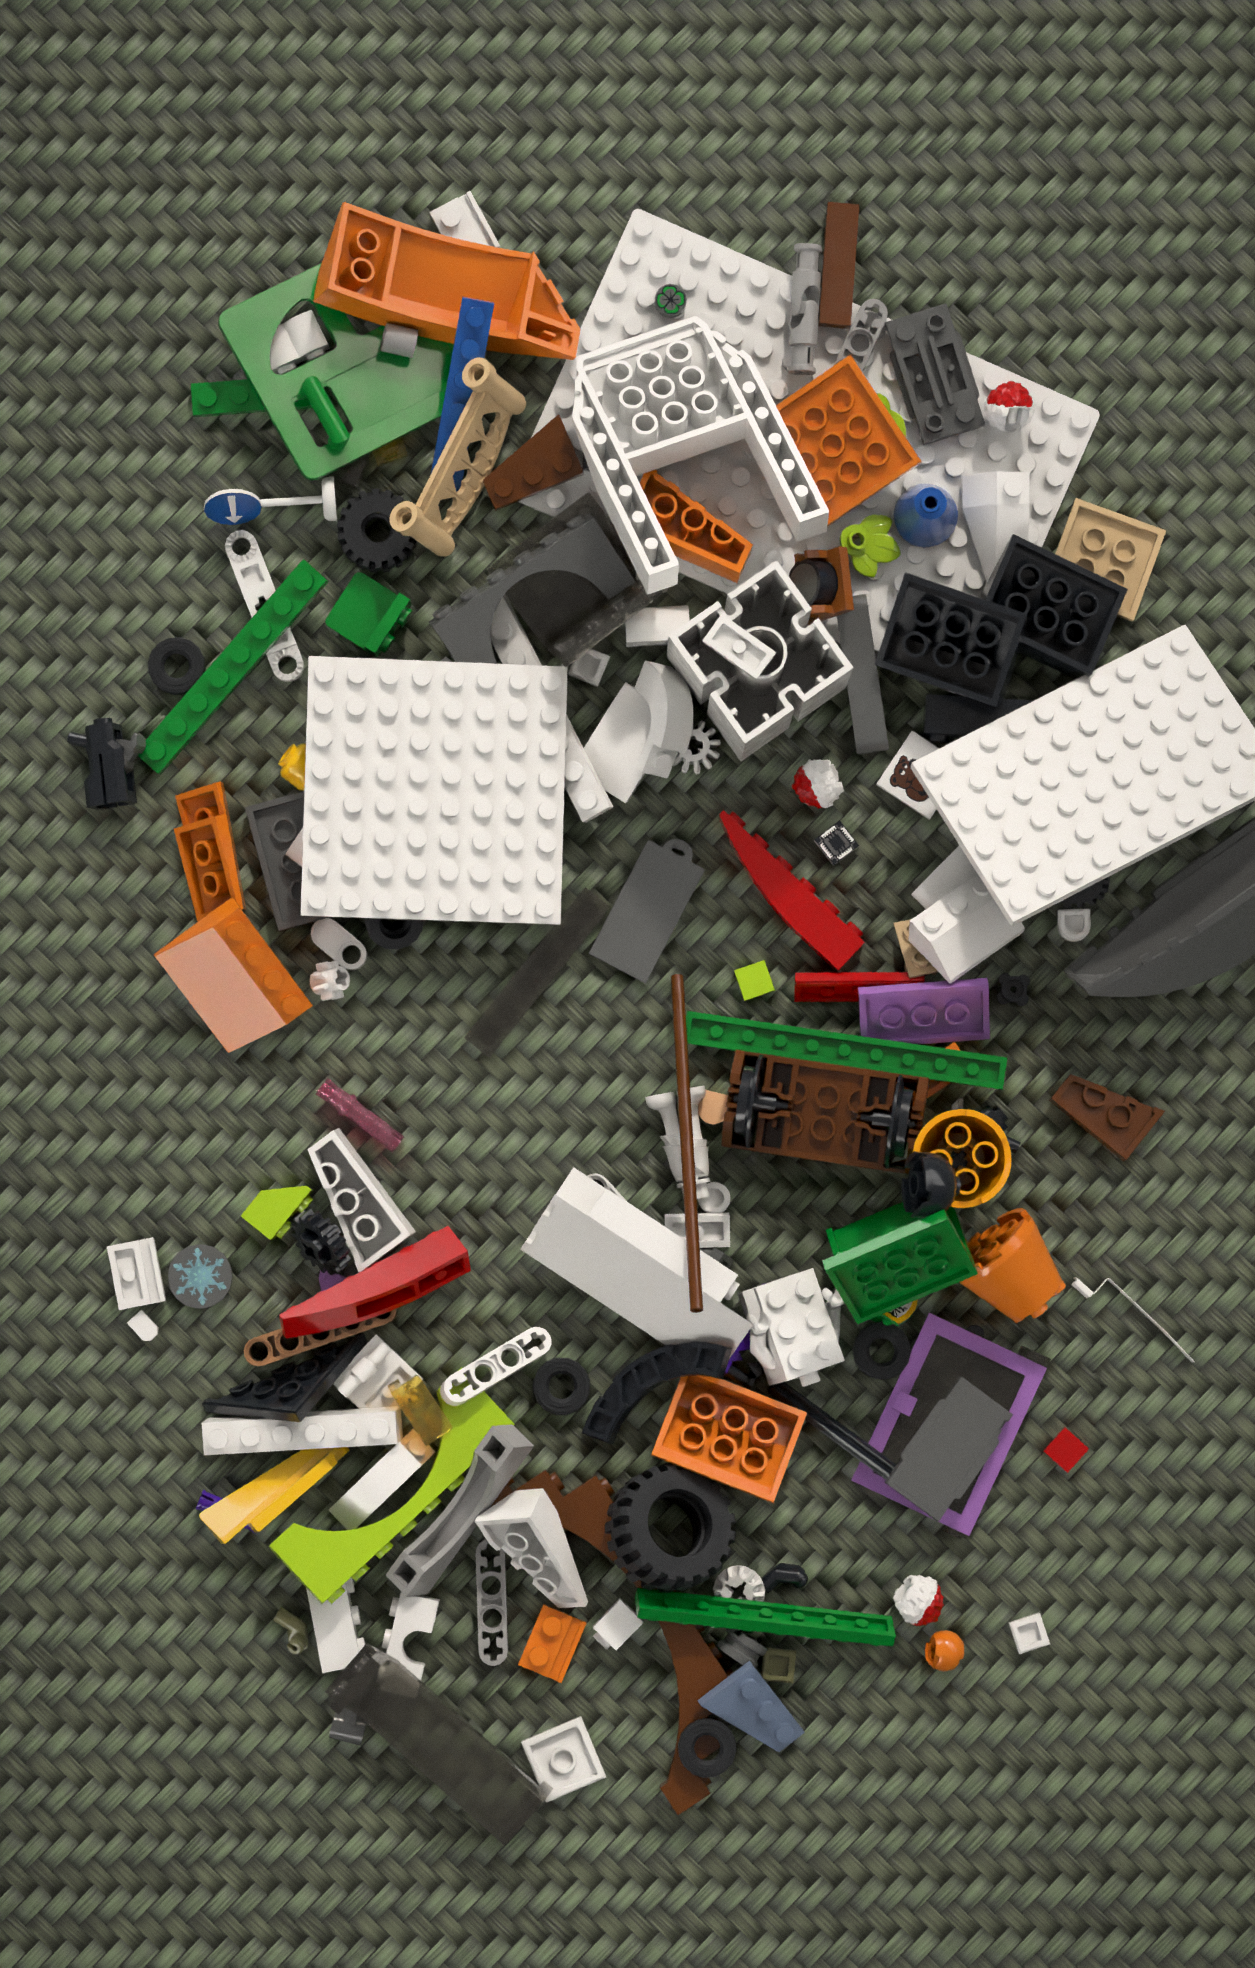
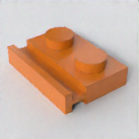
M543 1604L518 1665L562 1683L587 1622Z

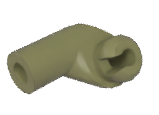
M281 1607L273 1621L287 1629L289 1642L287 1648L289 1652L296 1655L301 1654L307 1649L309 1644L307 1624Z

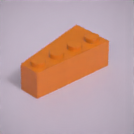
M656 469L644 473L640 485L674 555L738 583L750 557L753 544L722 520L712 516L700 503L694 502L686 496L674 483L664 479L657 473Z

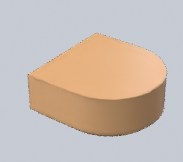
M706 1090L705 1097L698 1104V1114L701 1120L711 1125L723 1122L724 1114L728 1108L726 1107L728 1095Z

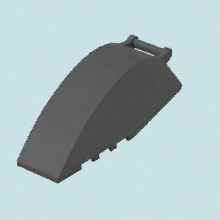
M1255 817L1157 886L1151 892L1154 899L1145 908L1140 910L1138 906H1135L1128 913L1132 919L1120 930L1116 926L1111 927L1107 931L1110 939L1098 950L1095 946L1091 945L1063 970L1066 976L1089 996H1150L1202 983L1232 969L1254 955Z

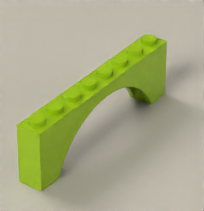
M468 1380L459 1386H454L452 1383L453 1387L449 1391L452 1395L458 1394L460 1396V1392L470 1384ZM440 1388L436 1391L441 1413V1435L437 1455L431 1471L422 1486L399 1510L374 1524L346 1531L316 1530L293 1523L268 1546L320 1604H323L326 1600L331 1604L335 1602L345 1592L342 1585L347 1580L352 1578L356 1582L370 1569L366 1563L374 1555L381 1559L394 1546L390 1542L391 1539L398 1533L404 1537L418 1524L414 1518L421 1511L424 1510L428 1515L442 1502L438 1496L446 1488L452 1492L464 1481L465 1478L462 1476V1473L471 1466L475 1449L492 1426L515 1425L485 1391L459 1406L447 1404L441 1397Z

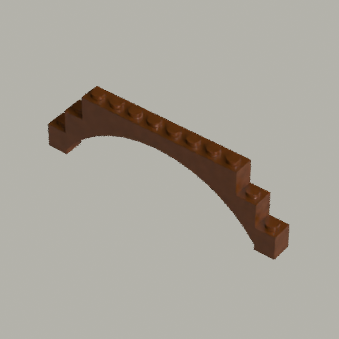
M545 1469L515 1490L510 1486L515 1482L511 1477L491 1505L492 1507L516 1490L543 1488L556 1508L563 1528L591 1543L613 1562L618 1558L615 1551L609 1552L607 1542L611 1541V1534L605 1533V1523L612 1520V1517L607 1515L609 1505L614 1503L611 1496L615 1494L606 1477L599 1480L597 1475H594L564 1496L561 1490L565 1486L555 1471L549 1474ZM625 1567L620 1568L625 1574L628 1573ZM641 1580L633 1582L637 1588H642ZM658 1621L671 1651L679 1695V1726L675 1753L667 1780L660 1784V1789L677 1815L711 1794L708 1785L712 1783L709 1777L703 1778L693 1775L683 1766L678 1753L680 1735L688 1724L698 1719L709 1718L712 1712L703 1708L697 1700L734 1672L731 1668L725 1671L718 1661L723 1658V1655L713 1641L707 1644L701 1635V1632L705 1630L703 1625H682L675 1622ZM703 1735L695 1742L694 1751L700 1759H704L719 1749L720 1744L715 1737Z

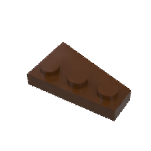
M1072 1074L1065 1079L1049 1099L1052 1104L1123 1162L1128 1159L1165 1112L1157 1107L1152 1108L1142 1104L1134 1098L1124 1097L1109 1091L1103 1086Z

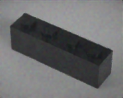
M927 694L924 700L923 737H930V742L949 743V738L959 739L1035 700L1004 699L1002 705L995 707L966 696Z

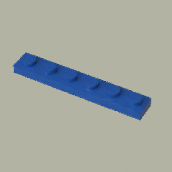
M462 296L431 473L473 392L464 384L462 372L466 364L472 359L485 358L494 302ZM464 470L455 471L453 475L456 492L461 487Z

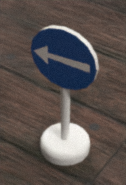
M334 476L325 477L322 480L321 496L259 499L252 492L242 489L218 491L205 500L204 512L214 522L237 525L255 519L260 514L262 507L323 503L324 518L328 521H337Z

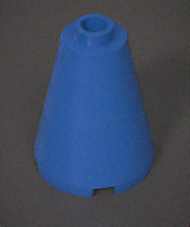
M918 484L907 489L899 497L893 516L896 528L904 540L913 546L928 548L943 543L951 536L957 525L958 511L955 501L946 490L933 484Z

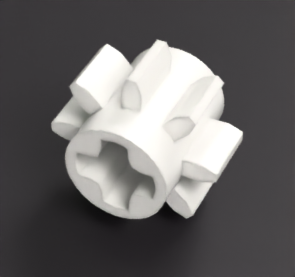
M337 960L317 963V971L310 975V986L313 992L321 995L322 1001L343 998L344 993L342 990L347 989L350 984L348 971L344 967L339 966Z

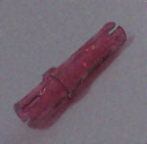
M329 1078L325 1080L316 1092L317 1096L328 1102L338 1111L337 1114L339 1116L347 1117L371 1137L383 1144L390 1152L393 1153L405 1137L356 1100L357 1097L354 1094L349 1095Z

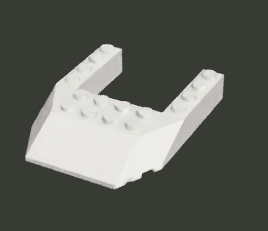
M697 316L577 356L572 422L596 490L647 595L677 585L679 563L636 477L652 470L745 439L796 541L799 542L827 532L829 510L751 356L743 350L737 351L726 342L727 339L724 336L710 330L707 324Z

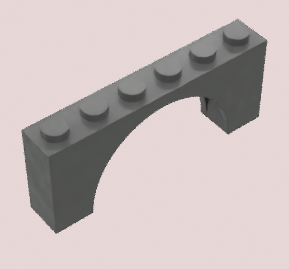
M583 514L577 515L567 522V529L558 535L556 532L547 535L539 542L541 546L530 553L529 550L522 552L513 559L515 564L506 570L500 568L492 572L486 578L487 583L478 589L476 586L467 589L459 596L460 601L451 607L449 604H446L432 614L434 618L429 623L455 662L497 664L491 644L493 616L505 593L526 576L547 570L572 572L591 581L608 600L635 582L594 517L589 514L583 516Z

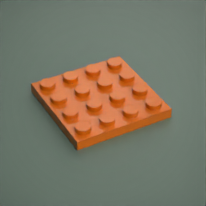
M851 355L776 405L829 510L827 527L922 463Z

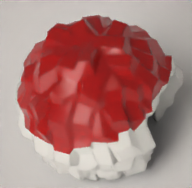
M1014 381L1002 383L995 390H991L984 403V415L987 417L989 425L997 427L1001 431H1004L1006 423L1019 424V430L1025 429L1031 422L1035 411L1032 397L1029 395L1027 388L1023 387L1021 383H1015Z
M809 759L805 765L798 768L794 775L792 789L799 796L800 802L807 804L809 807L814 806L820 809L833 806V802L839 799V795L844 791L842 782H838V772L830 760Z
M909 1575L904 1579V1584L896 1589L893 1597L900 1615L903 1616L906 1623H911L915 1626H926L928 1623L937 1622L944 1606L941 1587L930 1576Z

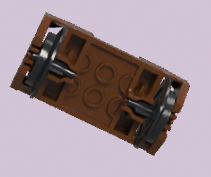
M735 1050L730 1074L731 1088L728 1087L729 1094L726 1102V1107L728 1108L724 1114L721 1146L909 1175L910 1168H904L907 1159L893 1163L892 1161L894 1157L904 1158L907 1143H909L907 1158L913 1152L915 1140L923 1126L930 1079L927 1077ZM764 1064H767V1066H766V1072H765V1079H764V1086L762 1087V1083H763V1073H764ZM914 1092H915V1093H916L915 1103H914V1106H912V1104H913V1094H914ZM757 1118H759V1119H758V1126H757V1133H756L755 1144H753L752 1142H753L754 1133H755V1129H756Z

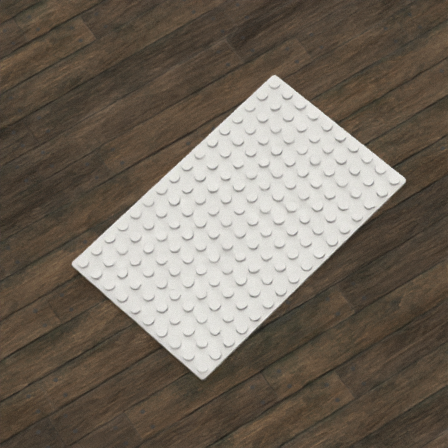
M636 209L632 212L580 328L576 358L574 360L566 359L532 437L559 414L582 467L583 450L572 422L577 356L697 316L707 324L710 330L724 336L727 339L726 342L737 351L743 350L751 356L775 405L833 367L850 329L818 326L817 347L814 348L813 360L816 374H789L788 366H791L792 347L789 346L792 276L648 212ZM666 284H675L681 287L687 298L685 310L674 318L662 316L655 307L656 292ZM803 293L802 301H808L806 295ZM852 303L851 326L861 307L855 303ZM865 310L864 312L868 314L867 322L864 327L859 323L857 327L865 328L874 335L876 331L870 330L873 320L875 318L881 319L882 317L876 312ZM885 324L863 370V374L875 392L884 395L888 399L890 409L902 416L906 427V438L922 463L829 525L827 532L799 542L796 541L745 439L656 469L657 473L664 479L674 483L686 496L694 502L700 503L712 516L722 520L753 544L750 557L738 583L675 556L679 563V573L726 594L739 587L776 560L789 576L790 570L795 565L794 554H804L805 550L827 551L840 546L839 538L843 529L852 524H860L866 516L877 514L891 518L892 525L887 535L891 536L900 548L901 555L891 562L878 563L877 573L874 578L859 574L853 568L851 556L848 555L852 595L866 594L876 658L905 572L980 597L986 585L982 566L962 511V477L997 471L1029 472L1028 541L1042 547L1100 416L1097 409L966 352L979 391V398L977 400L985 426L923 445L916 421L908 415L890 359V353L893 349ZM856 335L851 339V347L855 351L863 352L869 347V341L865 336ZM1008 381L1021 383L1023 387L1027 388L1029 395L1032 397L1035 411L1031 422L1025 429L1019 430V424L1006 423L1004 431H1001L997 427L989 425V421L984 415V403L991 390H995L1002 383H1007ZM583 470L584 475L519 501L565 523L577 515L583 514V516L589 514L595 518L610 543L624 548L596 490L591 473ZM643 474L636 476L639 483ZM918 484H933L946 490L955 501L958 511L957 525L951 536L943 543L928 548L913 546L904 540L896 528L893 516L899 497L907 489ZM854 534L852 541L855 545L859 546L861 539L858 535ZM837 616L821 621L834 641L841 644ZM951 692V693H953V694H955V695H957V696H963V695H960V694Z

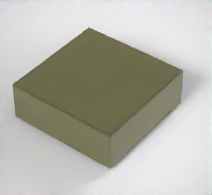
M766 1647L768 1651L762 1659L761 1676L765 1681L793 1683L796 1650Z

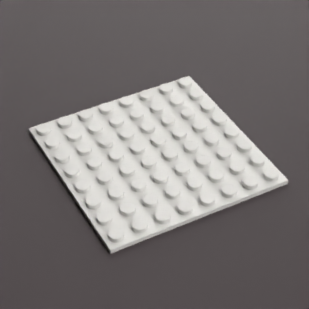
M309 656L300 916L560 925L568 667Z

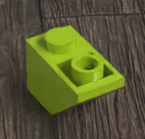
M309 1186L262 1190L242 1213L241 1217L272 1241L276 1237L282 1239L291 1229V1222L289 1220L297 1211L301 1213L306 1210L313 1201V1198L309 1196L313 1189Z

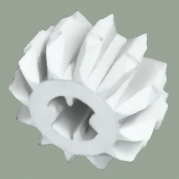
M704 721L699 722L698 729H693L692 726L690 740H695L696 744H702L703 749L698 748V754L692 755L691 750L687 749L686 754L678 752L673 766L678 765L681 761L684 762L682 773H687L690 764L694 765V773L696 775L700 774L699 763L702 762L704 767L709 770L712 768V764L707 757L712 759L719 758L720 754L709 748H716L720 746L721 742L717 739L709 740L716 733L714 728L709 729L706 733L702 732L705 727Z

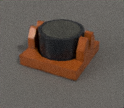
M838 546L827 551L805 550L804 554H794L795 565L790 570L789 578L812 609L807 625H811L818 618L820 621L854 610L847 547Z

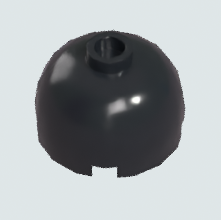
M914 1151L908 1156L904 1168H910L908 1178H902L901 1183L902 1201L905 1211L913 1213L910 1216L912 1218H925L941 1210L947 1211L954 1202L955 1196L959 1195L961 1188L960 1179L956 1177L955 1170L950 1162L942 1156L930 1152Z

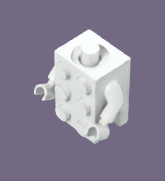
M813 1268L738 1293L746 1320L753 1324L750 1329V1352L762 1365L769 1386L799 1377L802 1387L821 1381L817 1370L845 1361L839 1346L841 1305L844 1301L837 1289L834 1294L828 1288H824L821 1292Z

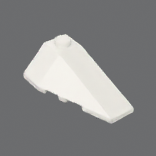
M997 471L962 477V511L982 566L986 584L1010 537L1015 534L1028 541L1029 472Z

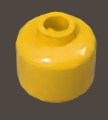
M306 743L298 746L292 744L278 763L281 766L280 774L282 778L300 791H304Z

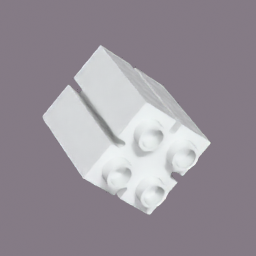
M777 560L728 593L725 611L717 601L668 635V660L684 678L700 705L709 699L707 715L740 761L787 730L792 716L798 722L844 690L853 670V666L819 618L807 627L812 609ZM721 614L776 652L757 681L702 642Z

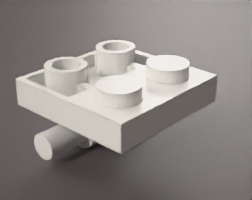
M376 1334L353 1358L352 1362L333 1384L346 1398L348 1397L358 1408L398 1406L423 1378Z

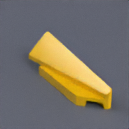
M348 1447L300 1450L199 1514V1518L221 1544H226L247 1524L255 1533L260 1532L338 1463L337 1461L350 1450Z

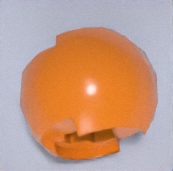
M948 1630L936 1631L931 1636L930 1641L926 1642L925 1658L933 1669L943 1672L954 1670L964 1657V1643L954 1632Z

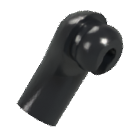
M780 1563L761 1579L765 1591L769 1593L780 1583L793 1584L795 1588H802L807 1584L808 1576L799 1565Z

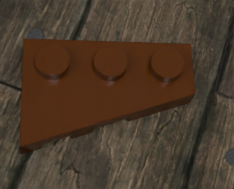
M558 414L483 479L484 486L495 511L584 475L560 415Z

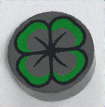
M666 284L658 289L655 295V307L659 314L667 318H674L685 310L687 298L681 287L675 284Z

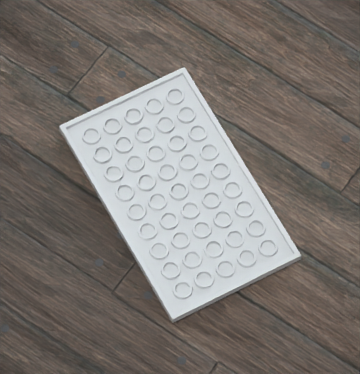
M1183 625L1094 670L1090 677L1084 675L912 762L911 770L1012 927L1255 801V728L1187 626Z

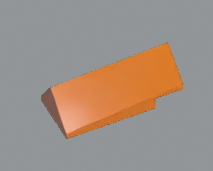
M216 782L175 795L183 826L174 828V833L197 922L231 897L234 898L242 910H246L224 783Z

